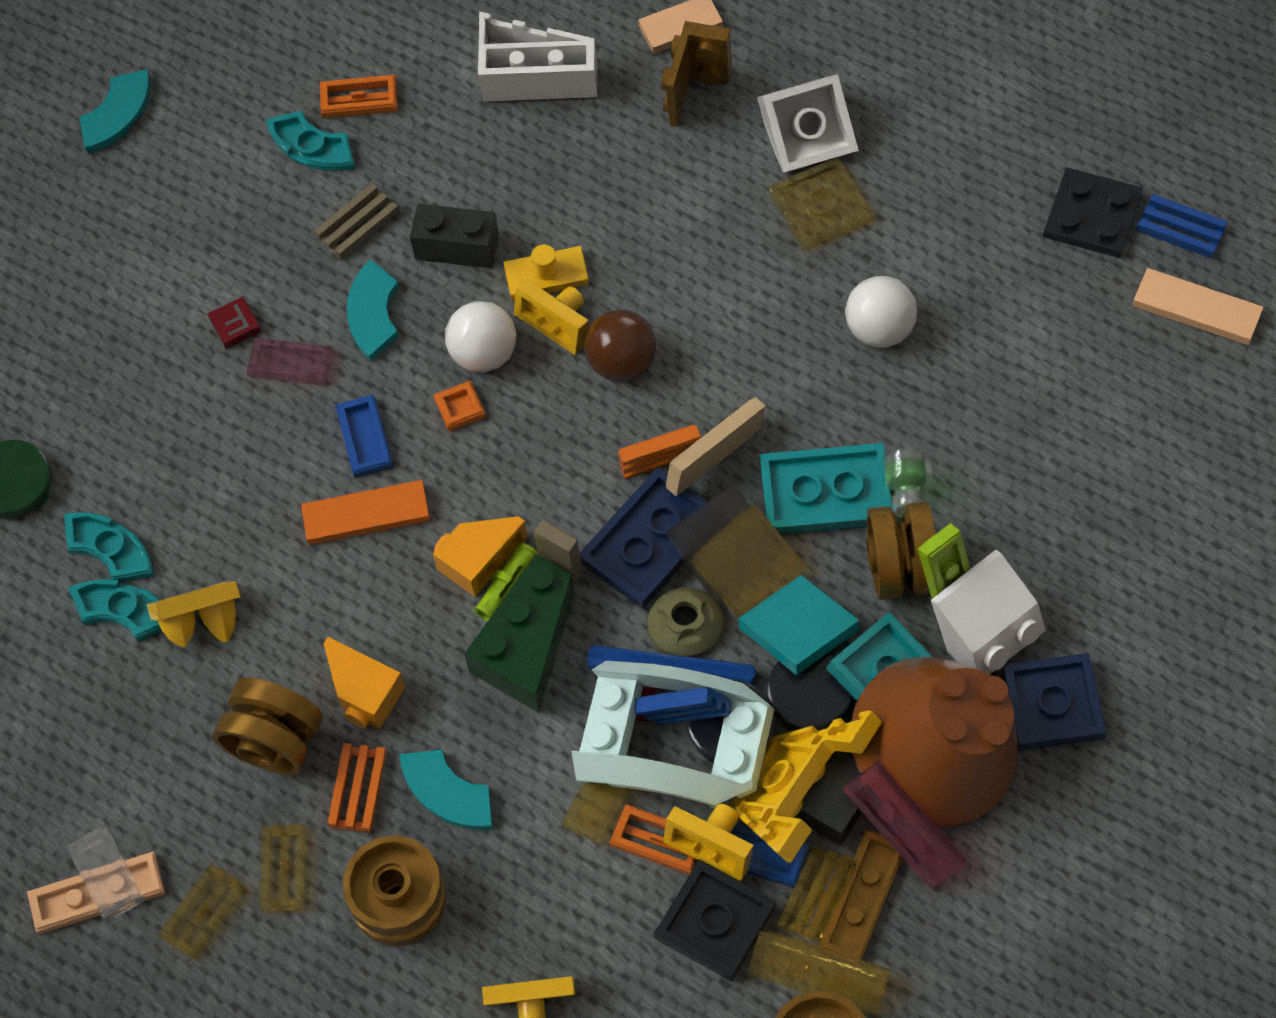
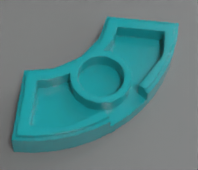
M147 69L110 78V90L104 102L94 111L79 117L87 154L106 148L121 139L129 132L128 129L136 122L139 116L144 113L149 101L151 87L150 75Z
M303 111L265 119L268 131L277 147L297 163L324 171L356 169L347 132L329 133L319 130L307 121Z
M371 259L355 277L347 299V320L352 337L359 350L370 362L399 336L398 330L389 320L388 316L390 300L399 289L398 281Z
M85 512L64 514L66 543L69 554H86L100 560L108 568L111 579L119 580L120 583L155 576L151 559L144 545L133 532L103 515Z
M113 579L91 580L68 587L84 625L100 621L117 623L128 629L137 642L162 631L158 621L151 620L147 604L159 601V599L144 588L120 583L119 580Z
M442 749L399 754L401 768L409 789L417 801L429 812L442 821L459 828L480 831L493 830L490 789L488 785L471 784L457 777L447 766Z

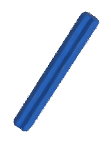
M596 645L590 647L587 656V665L590 670L607 660L678 667L730 680L743 681L753 686L756 676L755 666L751 664Z

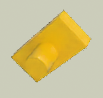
M542 244L536 246L529 257L503 262L512 301L515 300L516 287L525 279L547 293L562 291L569 286L576 288L589 285L581 246L554 251L551 246Z
M527 279L516 287L513 312L515 316L574 355L585 345L589 320L576 312L584 304L583 296L576 288L569 286L559 295L553 297Z
M716 805L707 821L676 806L673 807L666 818L663 843L697 860L700 859L739 881L743 880L749 870L753 851V844L730 834L739 820V815L728 805Z
M573 976L485 986L482 987L484 1006L517 1003L519 1018H546L544 999L576 996L575 979Z

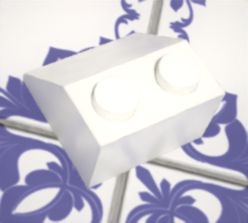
M838 74L757 97L764 125L782 172L859 151Z
M998 550L993 551L931 600L947 652L958 663L981 670L989 675L995 670L1002 668L1010 658L1025 646L1032 644L1039 635L1046 631L1038 602Z

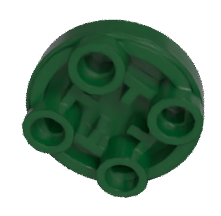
M7 440L0 442V518H17L32 512L46 503L52 485V471L46 457L36 446L21 440Z

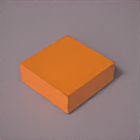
M471 380L433 395L448 432L486 418L485 411Z

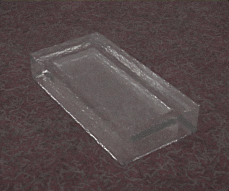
M105 824L66 845L73 862L106 923L146 901Z

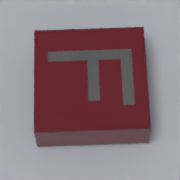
M243 296L207 313L225 349L261 332L260 326Z

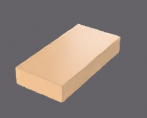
M689 0L638 19L639 27L653 54L671 48L674 36L681 35L685 21L723 27V21L712 0Z

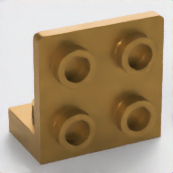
M685 21L681 35L674 36L671 46L672 66L665 67L661 81V89L666 91L663 111L669 115V126L677 127L692 77L698 78L699 81L707 85H715L719 82L729 84L733 72L730 28Z

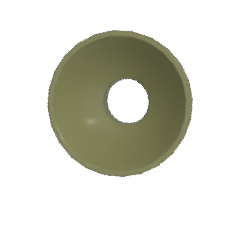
M689 587L677 588L661 595L654 602L647 621L648 635L654 647L662 654L702 658L712 652L720 642L724 631V618L717 602L706 592ZM681 606H689L697 612V618L689 625H679L672 619V614Z

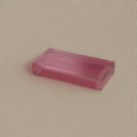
M255 338L246 373L249 378L326 386L334 349L333 346Z

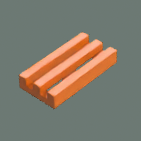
M396 75L320 82L322 119L398 111ZM388 87V91L366 93L365 91H354L350 93L351 95L329 97L331 92Z
M690 425L619 449V463L624 479L655 470L657 467L661 468L670 465L673 459L701 438L697 426Z
M343 743L327 822L329 828L372 833L387 756L386 748L377 747V749H370L366 745H360V748L353 747L352 744ZM352 757H358L346 819L340 820ZM368 758L374 759L363 821L356 822Z
M625 804L609 842L610 847L690 875L697 859L663 843L664 837L628 825L630 818L665 830L666 818ZM623 834L685 855L687 860L685 861L622 838Z

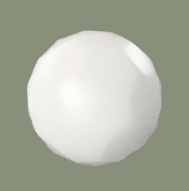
M875 276L860 282L851 291L845 308L847 325L853 335L863 344L876 348H886L901 343L911 334L918 313L916 299L909 288L900 280L888 276Z
M474 301L461 306L452 314L445 328V344L449 354L459 366L471 372L486 373L500 368L510 359L516 347V329L513 320L503 308L492 302Z

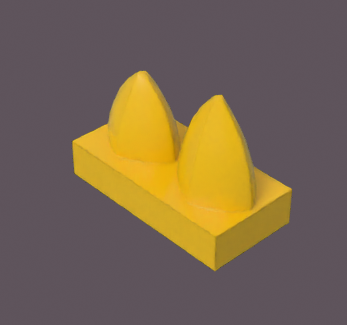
M226 581L149 603L147 608L151 620L158 621L166 637L182 648L188 645L194 633L195 610L199 611L204 625L212 635L221 642H228L234 631L236 621L234 599L240 598L236 581Z

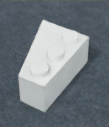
M479 11L478 78L483 102L597 97V58L594 38L548 28L547 31L526 27L525 22L522 21L503 22L492 19L491 14Z

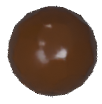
M625 309L612 310L599 316L590 325L585 336L584 350L589 364L600 376L615 382L631 381L641 376L651 366L657 342L652 328L642 316Z

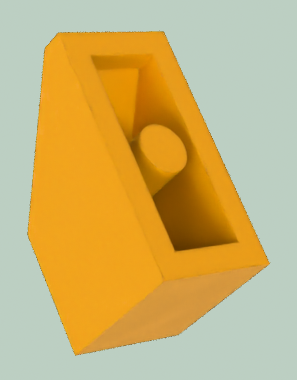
M515 516L460 523L451 534H444L435 545L433 558L437 570L476 597L491 580L495 571L500 570L511 557L517 544L523 543L528 538L525 520Z
M327 637L323 644L336 694L342 710L345 712L343 716L357 727L366 728L369 724L380 730L406 688L401 673Z

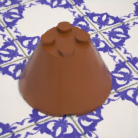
M923 656L904 659L888 666L878 673L864 688L856 702L851 722L860 720L858 718L859 713L867 710L872 711L883 722L863 753H853V756L867 785L870 783L877 793L888 802L885 806L903 818L915 823L932 827H953L977 820L1003 799L1014 780L1019 750L1013 705L1008 695V686L1000 677L991 676L981 670L948 659Z

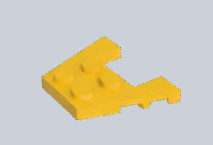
M872 711L860 712L858 716L860 720L845 723L841 718L834 719L829 728L820 731L814 726H809L773 736L768 747L765 749L756 791L740 799L735 796L728 803V806L738 813L739 818L786 862H792L812 831L803 820L793 818L802 808V799L812 784L819 781L826 771L825 764L835 751L863 753L883 722Z

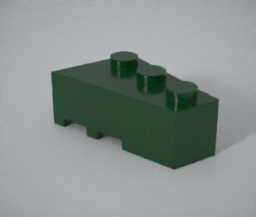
M536 554L464 653L470 673L539 714L548 680L554 666L553 663L558 646L562 639L575 595L571 574Z

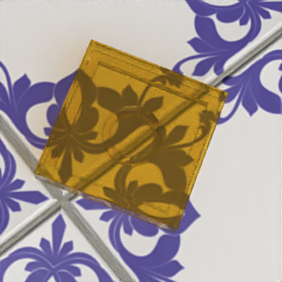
M839 157L768 187L770 196L803 252L874 221V214Z
M755 504L749 505L689 559L738 618L789 584L808 568Z

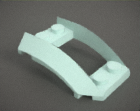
M606 660L592 669L598 676L580 751H571L575 777L579 784H587L588 782L607 783L611 787L650 791L707 804L711 808H715L716 805L735 796L740 799L756 791L774 709L745 684L707 673L657 664ZM643 687L676 691L709 687L732 700L731 713L728 716H724L711 774L669 763L626 756L636 718L635 699L641 697Z

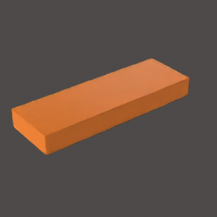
M423 480L301 504L308 545L430 521Z

